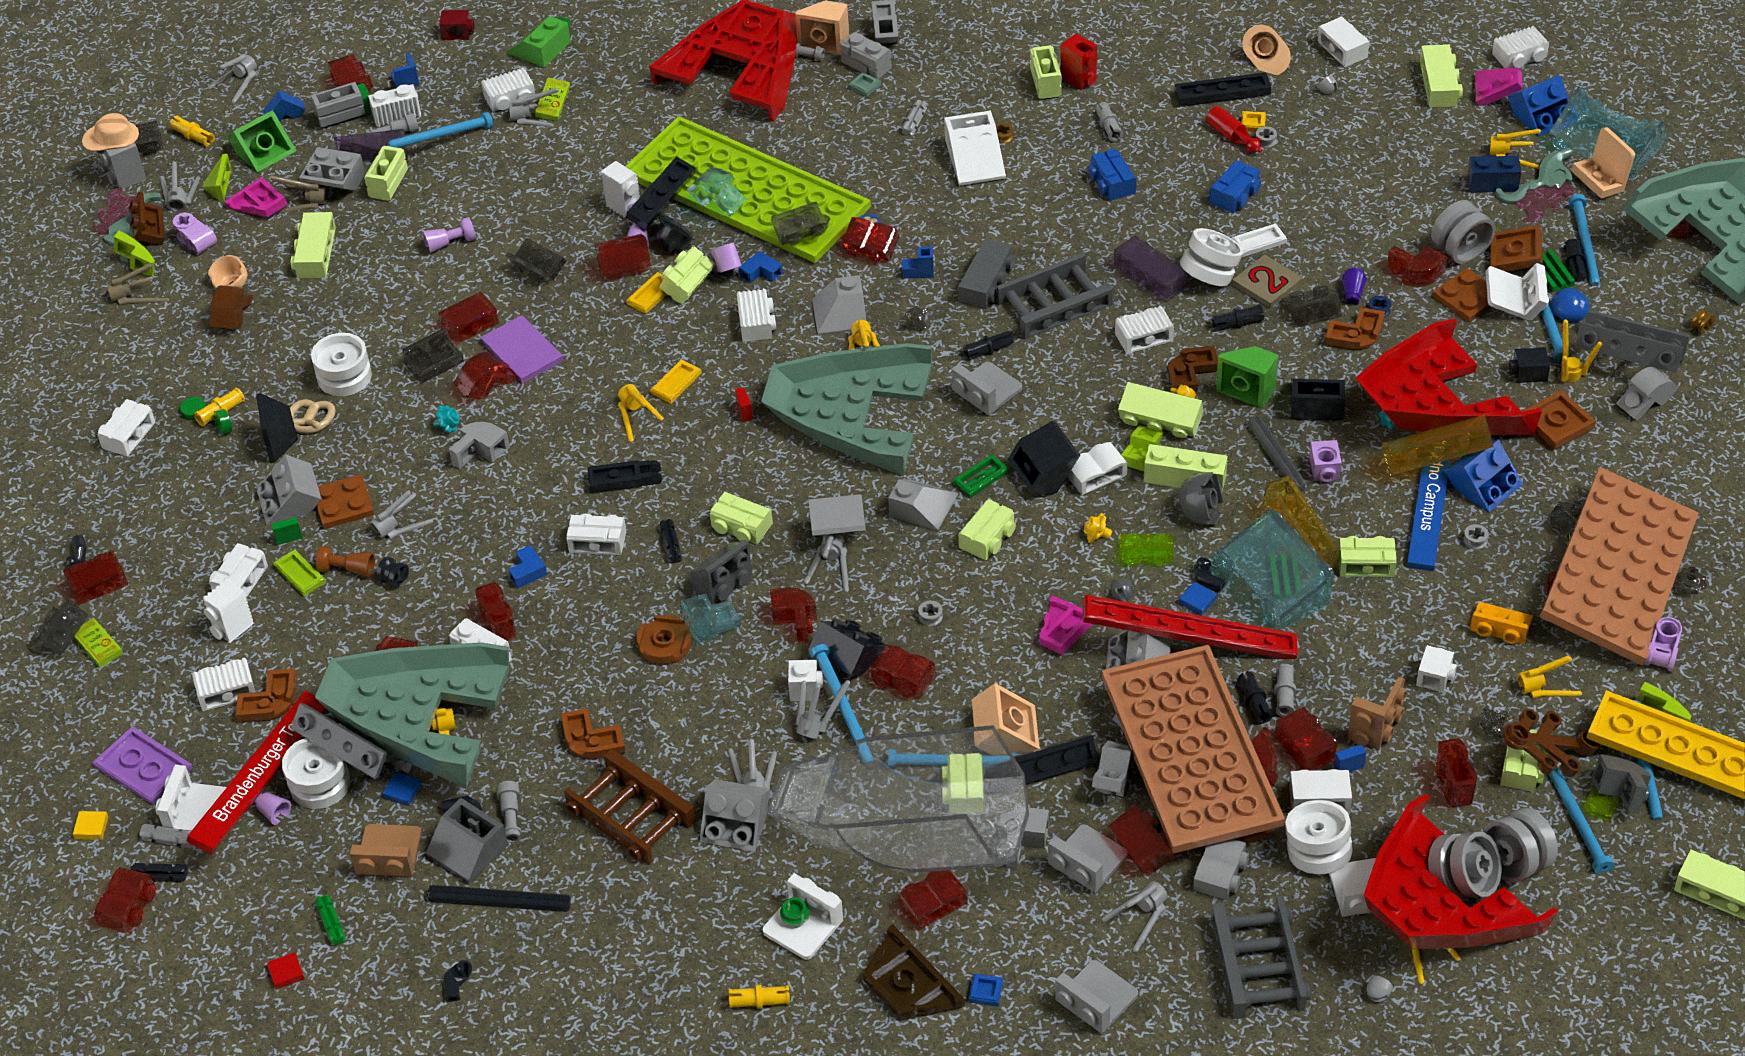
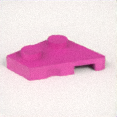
M1518 67L1475 72L1476 103L1479 106H1485L1523 89L1522 73Z
M260 177L224 201L229 209L265 217L277 213L287 205L285 197L263 177Z
M1052 596L1049 600L1050 609L1045 615V625L1041 629L1039 639L1041 646L1063 655L1092 624L1083 622L1082 608Z

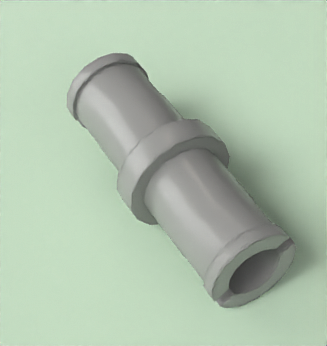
M1101 102L1102 110L1098 105L1095 107V112L1100 119V126L1103 130H1106L1110 141L1117 142L1116 134H1118L1120 139L1123 137V131L1118 125L1119 120L1112 113L1109 104Z
M1281 664L1276 668L1277 684L1274 686V695L1277 697L1276 713L1281 717H1290L1292 713L1294 714V697L1296 695L1294 668L1289 664Z

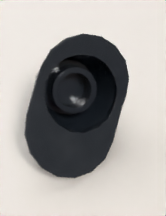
M658 215L660 225L656 238L663 244V249L666 252L671 253L673 250L682 252L692 240L695 241L692 234L678 221L667 215Z

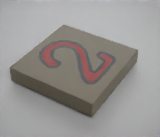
M1263 255L1232 280V285L1271 308L1302 284L1303 277L1267 255Z

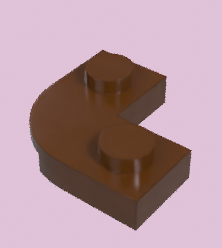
M1215 346L1180 350V355L1171 362H1168L1170 387L1178 389L1180 385H1185L1197 392L1198 383L1195 373L1217 371L1218 358Z

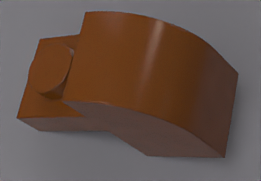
M219 285L214 292L211 302L210 327L229 329L241 327L243 323V307L251 305L253 295L244 294V287Z

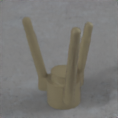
M272 175L269 177L270 180L285 183L288 188L305 191V200L310 201L309 204L280 209L277 214L318 208L319 204H325V185L309 184Z
M151 263L120 278L113 279L112 283L107 284L112 302L118 301L119 305L168 302L169 299L127 298V296L132 295L131 287L154 279L153 276L130 283L127 281L152 268Z

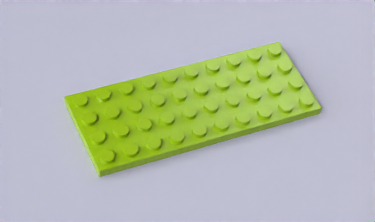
M680 116L625 166L637 173L636 177H638L637 181L639 184L648 188L676 156L696 167V172L674 197V200L813 263H816L856 223L857 219L864 215L871 207V200Z

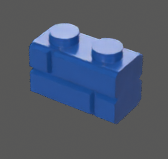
M1116 148L1091 156L1088 173L1092 180L1096 179L1098 182V189L1101 195L1105 194L1109 201L1136 193V178Z
M1236 160L1210 188L1209 203L1232 213H1235L1239 207L1244 208L1249 196L1252 193L1256 194L1260 189L1259 169L1250 165L1247 166L1245 163Z

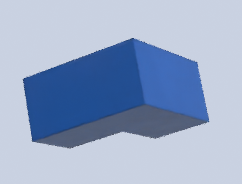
M279 90L264 108L263 113L266 114L273 110L278 120L281 121L285 115L298 118L306 109L302 100Z
M918 247V258L903 259V279L934 278L933 247Z
M759 251L739 267L740 277L750 283L761 275L773 282L783 274L781 263Z
M531 545L516 551L519 564L508 569L510 579L517 589L547 575L545 564Z

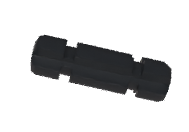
M671 519L662 520L660 522V530L668 562L670 564L681 562L682 554L674 522Z
M134 863L130 869V876L133 880H143V878H146V880L170 881V878H173V881H185L188 876V867L185 864H175V866H172V864L149 863L147 866L145 863Z

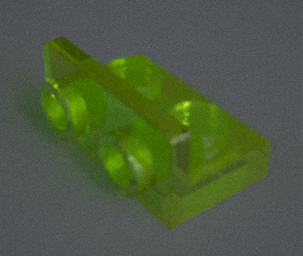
M1119 534V563H1127L1128 565L1154 563L1159 566L1173 563V534Z

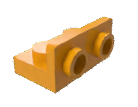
M1478 602L1476 611H1474L1470 631H1474L1483 637L1493 636L1501 638L1510 644H1525L1533 615Z

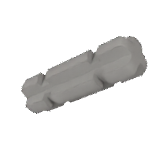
M918 99L914 102L901 127L902 134L914 135L915 128L918 127L923 117L922 113L924 114L927 109L925 101Z
M143 824L139 836L144 841L152 842L154 839L156 843L173 846L181 844V847L184 848L193 847L192 844L186 842L187 836L191 831L183 830L180 832V829L163 826L155 828V825Z

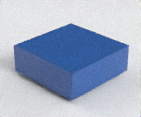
M1194 582L1179 598V604L1202 616L1217 599V593Z
M1357 745L1336 752L1334 769L1352 772L1364 768L1366 758L1364 747Z
M395 772L383 792L384 799L409 806L422 785L421 780Z
M974 973L969 1003L999 1007L1004 978Z

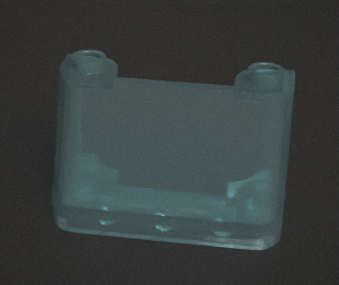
M1578 86L1549 133L1553 141L1552 145L1559 150L1569 147L1573 152L1586 158H1591L1600 130L1608 127L1635 152V158L1628 179L1630 177L1635 178L1667 141L1664 122L1655 118L1652 119L1650 124L1646 119H1643L1642 122L1634 120L1602 106L1599 99L1595 101L1588 97L1589 90Z

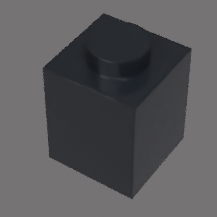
M1546 347L1515 349L1513 359L1509 360L1510 375H1515L1517 383L1548 381L1550 362Z

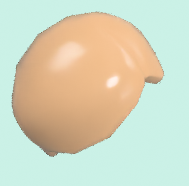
M226 255L220 257L212 263L208 270V275L215 289L219 285L243 287L246 284L248 273L244 264L237 256Z

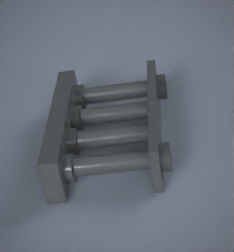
M1084 253L996 287L998 305L1010 302L1021 316L1020 333L1025 339L1113 305V288L1109 283L1099 287L1092 283L1084 273L1086 272V255ZM1075 276L1086 292L1074 296L1063 280ZM1054 285L1065 300L1052 304L1041 289ZM1031 293L1043 309L1031 313L1019 297Z
M1589 310L1586 322L1580 323L1574 347L1592 351L1597 342H1601L1602 346L1598 351L1600 354L1677 373L1680 361L1684 360L1690 335Z
M304 703L299 704L291 729L374 779L379 778L384 763H391L408 774H412L417 769V766L389 754L345 727L331 713L321 714Z
M1277 896L1275 912L1232 916L1231 914H1226L1224 903L1212 904L1211 922L1233 1019L1245 1018L1246 1007H1250L1251 1004L1296 999L1299 1011H1305L1306 1000L1311 999L1310 987L1308 982H1303L1290 925H1292V913L1290 907H1285L1283 896ZM1278 923L1281 934L1278 937L1237 941L1236 938L1232 939L1231 937L1233 928ZM1284 948L1287 959L1284 962L1243 966L1242 963L1237 964L1236 957L1239 956V953ZM1290 973L1293 987L1251 992L1248 989H1243L1242 986L1245 978Z

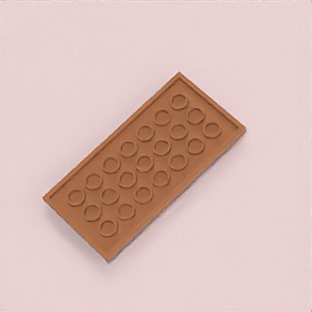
M1599 467L1539 617L1643 665L1650 651L1649 644L1652 642L1656 625L1664 612L1699 513Z
M1209 645L1102 670V680L1132 750L1172 853L1285 826V817Z

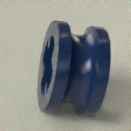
M1374 296L1369 300L1368 309L1385 311V317L1390 314L1391 301L1385 296Z

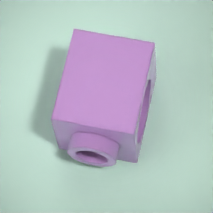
M1337 440L1311 442L1309 459L1313 480L1331 482L1334 479H1340L1342 463Z

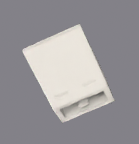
M991 111L944 118L945 141L959 186L1006 178L996 125Z

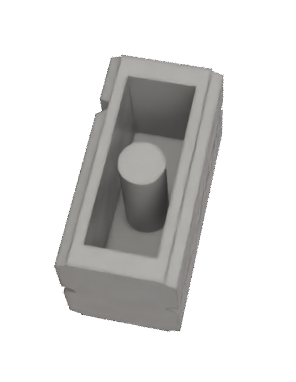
M853 32L842 41V63L860 72L869 74L876 79H879L892 68L890 60L891 50L880 43L874 42L856 32Z
M355 82L310 95L314 113L320 127L365 114L362 96Z

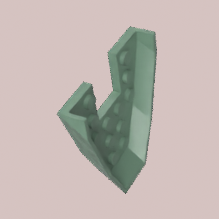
M1745 158L1701 163L1648 179L1636 190L1623 210L1661 241L1684 219L1722 249L1705 266L1701 274L1740 305L1745 300Z
M903 343L829 352L775 364L771 367L761 402L784 423L824 445L904 476L914 438L913 433L865 428V423L873 396L923 401L932 368V348L928 345Z
M479 642L391 648L331 658L315 698L345 727L389 754L467 788L481 750V740L429 732L441 700L496 708L509 673V647Z

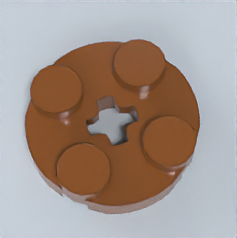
M659 615L654 617L653 622L649 624L645 622L637 632V644L641 656L657 664L681 661L692 646L690 628L684 625V621L681 618L672 615ZM664 637H669L667 642L658 641L663 640Z

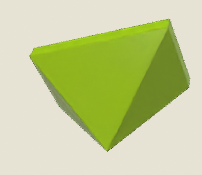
M222 154L202 186L203 189L219 201L225 200L232 170L228 154Z

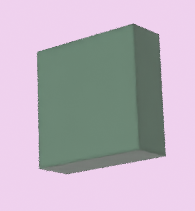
M862 72L848 86L849 89L868 97L881 85V80Z

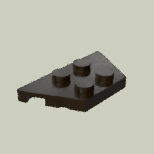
M893 924L890 925L887 929L885 940L882 945L877 947L874 959L869 962L863 973V981L900 1020L964 1007L965 999Z

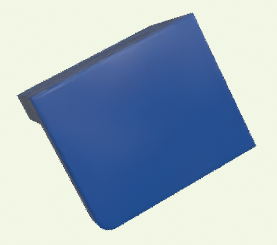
M410 54L405 55L407 66L396 68L390 73L396 88L400 85L413 84L414 87L419 86L416 66Z

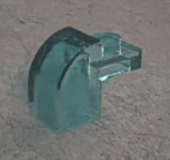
M720 168L707 169L687 189L703 207L713 200L728 217L734 214L747 200L731 183L734 177Z
M706 593L680 601V615L691 636L698 642H710L716 639V634L741 627V618L731 601L712 606Z

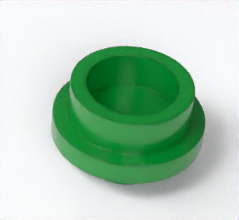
M797 897L787 899L780 909L782 921L789 926L804 924L810 915L808 905Z

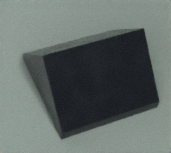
M259 393L256 394L261 431L270 463H275L298 440L290 407Z

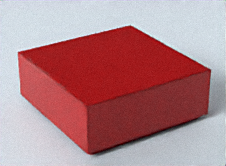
M744 387L735 389L736 405L743 423L752 421V406Z
M296 952L267 962L276 990L305 980Z

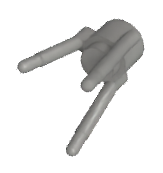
M241 54L238 58L220 65V69L234 66L232 70L209 85L208 89L213 88L233 74L240 78L245 76L246 79L232 100V103H235L251 79L257 75L254 71L257 68L255 60L245 54Z
M554 88L523 99L514 100V102L509 104L511 120L517 121L518 125L553 126L552 123L526 119V117H531V110L536 109L538 104L529 105L528 102L557 93L559 89Z
M172 162V189L169 192L164 176H160L165 207L171 211H176L178 208L179 210H185L186 206L191 205V199L200 180V177L197 176L188 195H186L182 188L177 187L176 162Z
M406 491L384 512L370 521L372 529L376 533H380L379 537L381 539L386 536L393 539L400 534L433 522L432 519L395 530L398 523L393 515L416 497V493L411 494L410 491Z
M825 534L823 536L821 546L818 547L817 554L804 579V584L810 581L822 556L827 560H835L837 557H840L844 592L849 591L846 563L847 549L843 547L844 540L840 534Z
M846 680L822 721L820 720L821 715L815 713L821 685H815L809 711H805L807 683L806 681L801 682L798 716L795 722L798 724L796 730L798 734L810 738H818L820 731L825 732L827 723L850 685L849 680Z
M750 739L749 771L742 778L734 751L731 748L728 749L737 783L770 789V780L777 756L776 751H773L764 778L761 772L756 771L754 740Z
M1152 881L1133 898L1104 916L1102 921L1110 920L1135 904H1138L1145 912L1153 911L1152 916L1133 947V951L1137 952L1159 915L1166 910L1163 902L1167 900V892L1159 883Z

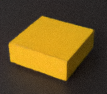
M1242 111L1241 123L1247 127L1248 132H1256L1258 128L1265 127L1266 112Z
M79 811L73 831L74 839L103 840L109 817L107 812Z

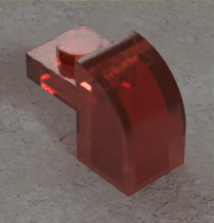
M1394 246L1388 252L1387 268L1394 274L1403 275L1402 284L1412 287H1424L1434 283L1445 273L1447 256L1428 246L1424 247L1416 256Z
M482 352L471 357L462 366L453 384L467 398L483 399L488 396L494 383L511 384L517 376L509 369L510 366L506 362L496 360L489 352Z
M799 588L770 589L774 625L795 623L798 644L809 643L808 634L813 633L812 621H817L816 605L813 597Z

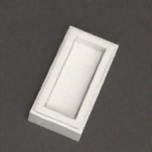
M1276 223L1232 237L1243 248L1244 254L1242 257L1287 243L1286 236Z

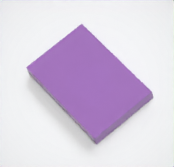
M523 315L480 337L481 343L521 383L564 361L563 355Z
M133 726L92 762L95 768L152 805L163 796L166 778L168 775H171L175 765L186 766L188 772L193 768L191 763Z

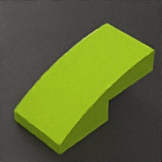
M118 231L114 236V252L130 259V268L133 270L151 263L152 268L141 274L153 276L155 260L151 254L135 239Z
M1139 425L1131 434L1128 447L1121 454L1127 462V467L1144 471L1149 444L1159 445L1163 432Z
M1644 682L1640 689L1638 701L1643 705L1688 722L1691 721V714L1677 700L1659 688Z

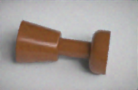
M320 546L316 555V570L326 573L332 566L346 567V570L371 578L372 573L368 572V570H374L375 554L374 552L349 553L347 557L333 555L330 547Z

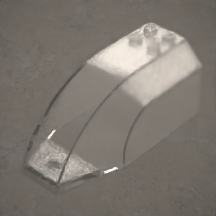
M994 725L865 737L857 740V745L844 750L841 746L834 748L831 754L825 757L818 758L815 755L789 764L782 768L767 810L769 816L819 845L886 869L910 873L989 868L1015 862L1029 817L1024 772Z

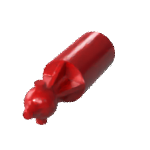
M1215 106L1208 112L1206 123L1229 141L1246 145L1247 150L1245 152L1248 154L1250 152H1262L1259 142L1261 139L1258 136L1250 138L1247 127L1222 107Z

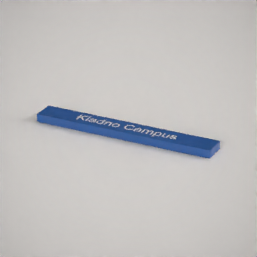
M1427 433L1407 562L1408 568L1434 571L1448 479L1444 470L1450 466L1454 434Z

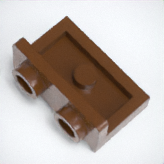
M138 191L136 198L131 199L129 205V213H132L130 229H133L134 239L162 245L165 239L162 207L144 203V193Z

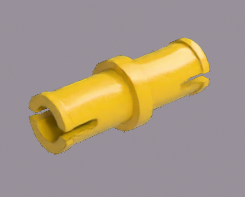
M177 115L173 117L175 120L171 119L170 128L183 134L190 141L193 139L207 147L210 145L207 141L212 143L215 140L213 133L200 128L199 124L195 122L190 123Z
M234 388L221 398L216 397L211 400V404L196 411L194 417L198 424L203 427L215 419L214 411L225 409L228 413V410L241 402L243 403L245 397L240 389Z
M760 984L755 985V988L728 989L729 1008L757 1006V1009H763V1006L790 1005L789 985L762 987Z

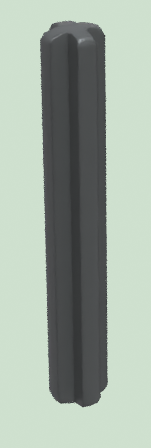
M1260 416L1251 417L1249 419V428L1294 493L1304 491L1306 489L1305 480Z

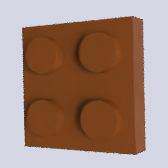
M1541 225L1495 232L1491 242L1492 267L1508 272L1532 268L1536 263L1543 265Z
M1468 268L1438 287L1432 294L1433 298L1468 322H1471L1491 308L1488 304L1486 280Z
M1562 390L1522 411L1536 408L1542 410L1535 433L1554 450L1594 429L1596 421Z
M362 474L318 486L322 500L316 506L323 529L375 515Z

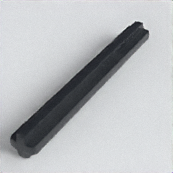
M430 885L427 894L430 902L563 912L569 911L571 906V898L568 894Z

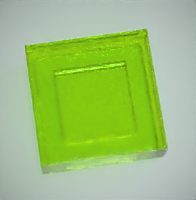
M1592 787L1582 813L1611 822L1620 797L1598 793L1597 789Z

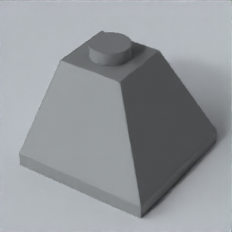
M860 275L835 278L812 299L818 335L851 331V325L855 321L866 320Z
M899 479L888 497L889 517L938 531L955 502L958 493L912 479Z

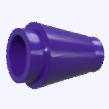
M1349 268L1342 275L1345 304L1353 303V305H1358L1367 278L1364 271L1359 268Z

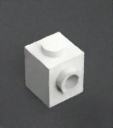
M1427 645L1418 670L1416 686L1444 693L1447 681L1454 680L1457 665L1452 664L1454 652Z
M789 660L788 685L790 701H799L802 681L807 683L805 701H811L816 684H820L821 688L823 687V672L817 670V660Z

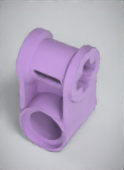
M180 213L174 217L173 225L178 231L177 239L189 250H194L197 256L217 243L214 232L192 214Z
M734 242L715 248L707 253V257L715 263V267L712 270L714 273L742 266Z
M1665 617L1658 621L1652 642L1649 644L1650 651L1644 665L1649 666L1653 664L1665 667L1669 672L1673 671L1682 632V625L1677 619Z

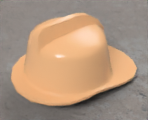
M1263 24L1255 25L1244 34L1242 41L1243 50L1258 70L1279 75L1288 68L1291 60L1290 50L1282 38L1270 26ZM1259 55L1270 57L1263 59L1260 58Z
M110 113L100 118L95 123V126L84 134L82 143L86 149L91 151L122 148L133 144L137 140L139 132L138 128L133 123L128 122L125 116L119 113Z

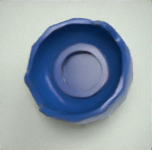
M1574 288L1561 289L1554 294L1549 303L1553 316L1559 317L1561 322L1566 319L1568 323H1578L1586 318L1590 310L1588 298Z

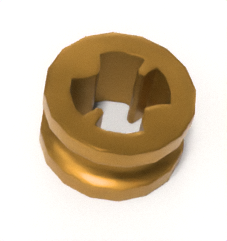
M1008 123L996 124L999 143L1010 142L1014 137L1013 127Z
M1702 309L1693 318L1691 328L1693 330L1698 329V333L1703 335L1712 328L1715 316L1713 314L1708 315V312Z

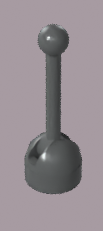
M1117 579L1110 585L1112 596L1117 601L1127 602L1126 600L1131 598L1133 587L1129 579Z

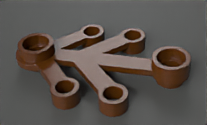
M1529 708L1519 715V723L1509 724L1502 731L1505 743L1510 748L1526 751L1538 761V769L1546 775L1551 774L1557 768L1556 760L1561 763L1560 769L1568 777L1575 776L1581 768L1576 759L1569 757L1559 748L1575 749L1578 754L1586 756L1592 755L1600 747V743L1586 738L1589 730H1583L1576 738L1550 735L1562 722L1561 717L1553 711H1548L1542 718V726L1537 733H1530L1528 730L1539 720L1537 713ZM1535 745L1540 746L1543 750H1545V751H1546L1548 754H1550V755H1545V754H1544L1541 750H1539Z

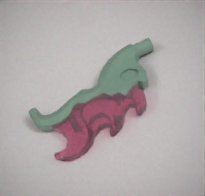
M1568 147L1560 151H1553L1542 160L1538 179H1529L1512 194H1506L1502 189L1497 188L1495 195L1505 203L1515 204L1528 213V217L1523 218V222L1533 223L1539 221L1547 207H1554V212H1557L1561 205V197H1567L1568 201L1574 194L1573 188L1570 185L1572 183L1571 172L1562 163L1564 159L1572 157V150Z
M122 187L116 188L108 194L109 210L103 211L102 208L99 209V216L104 223L99 225L97 222H94L95 231L103 235L104 240L114 246V236L118 231L134 239L133 229H130L132 213H129V205L131 199H135L136 196L126 197L120 195L123 191ZM144 193V203L147 204L151 200L161 201V194ZM122 255L120 256L121 261L127 263L130 261V259Z

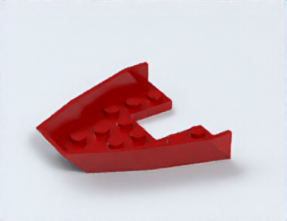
M741 0L702 24L650 65L649 69L653 84L657 85L665 77L691 85L712 53L740 61L748 65L730 90V97L767 109L769 120L774 122L786 104L797 52L795 13L750 0Z
M1455 319L1429 325L1384 352L1355 378L1398 429L1454 435H1534L1542 413L1540 408L1522 412L1508 396L1464 405L1443 383L1442 380L1475 373L1478 366L1452 338L1457 323Z
M1427 794L1422 795L1407 805L1377 854L1364 892V898L1368 909L1410 948L1475 947L1537 936L1546 932L1558 912L1555 907L1537 917L1514 894L1503 887L1469 908L1457 895L1442 884L1436 876L1431 874L1428 866L1430 848L1434 840L1446 834L1421 814L1430 799Z

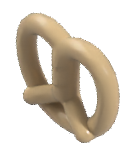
M299 400L290 407L296 433L311 434L324 429L333 420L336 412L335 406L328 401L313 402L312 400ZM308 407L303 418L294 419V415L299 408ZM319 409H327V415L322 421L317 422L314 420Z

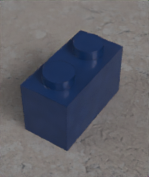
M1479 156L1469 158L1467 180L1470 193L1496 192L1497 188L1502 189L1503 192H1516L1519 189L1521 179L1519 156Z

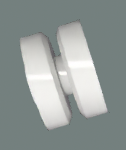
M1200 228L1193 231L1189 240L1190 248L1184 251L1180 265L1191 276L1203 282L1217 286H1227L1235 273L1233 266L1239 264L1244 251L1232 238L1214 230Z
M351 333L331 334L319 340L313 347L311 358L318 386L325 393L332 396L352 395L364 389L370 382L372 372L365 342L360 337Z
M307 738L295 742L286 751L282 759V770L287 781L289 793L293 800L302 807L310 809L327 808L339 802L346 795L350 787V773L346 761Z
M1314 800L1304 802L1294 807L1288 813L1285 822L1288 838L1287 850L1289 859L1296 868L1306 873L1326 874L1343 868L1350 861L1352 855L1351 821L1348 812L1342 806L1331 801Z

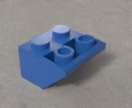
M1560 75L1542 80L1507 96L1514 115L1529 129L1541 130L1539 134H1536L1537 136L1576 120Z
M1499 439L1478 443L1444 470L1456 491L1487 512L1493 510L1523 485Z

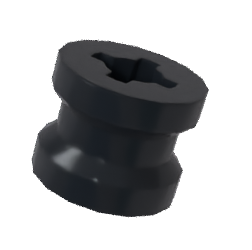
M386 556L377 566L375 576L378 581L382 583L388 582L391 587L397 589L407 579L409 567L402 562L396 563L394 558Z

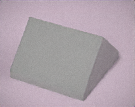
M861 494L809 499L812 536L866 530Z

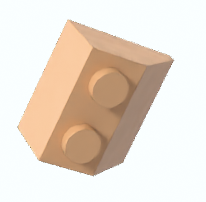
M825 0L796 11L797 43L814 49L820 46L825 48L826 53L842 54L841 43L849 36L847 4Z
M996 683L972 699L975 741L981 748L992 753L1040 749L1034 704Z

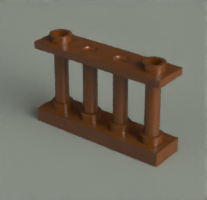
M611 748L604 755L606 772L580 796L570 788L564 790L566 808L573 816L578 817L580 815L625 847L634 860H643L650 865L653 862L651 846L675 824L679 825L681 823L687 828L691 827L696 822L695 809L692 804ZM613 780H620L626 784V787L601 810L589 803ZM640 794L646 798L647 801L621 825L610 818L633 795L637 796ZM654 809H662L667 813V816L643 839H639L630 832Z

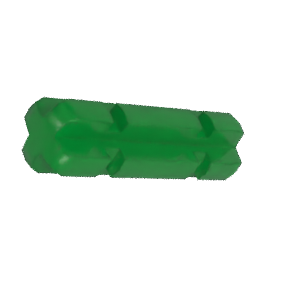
M324 894L322 897H317L315 900L316 907L331 945L336 946L346 941L345 934L330 896Z

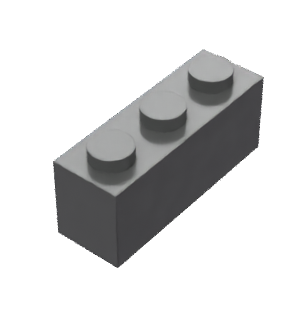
M987 238L984 239L958 286L959 303L987 309L990 302L994 303L996 301V287L1006 282L1007 271L1012 270L1015 265L1016 257L1013 256V245Z

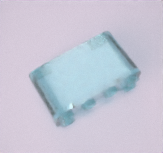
M1268 509L1213 554V565L1228 581L1233 579L1234 570L1262 600L1260 616L1274 630L1282 631L1330 606L1332 577L1334 576L1331 566L1328 563H1324L1316 554L1314 548L1307 545L1300 538L1299 533L1284 521L1279 512H1275L1273 509Z

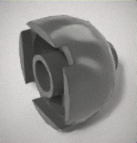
M1201 472L1190 476L1182 484L1180 493H1177V507L1181 508L1183 515L1188 521L1198 525H1216L1219 523L1221 513L1217 515L1214 513L1210 517L1208 509H1213L1216 512L1218 503L1223 502L1222 487L1218 476H1212L1214 472Z

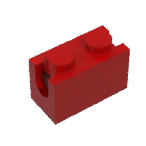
M1076 33L1061 44L1060 72L1063 81L1080 90H1083L1086 85L1092 86L1096 82L1097 44Z

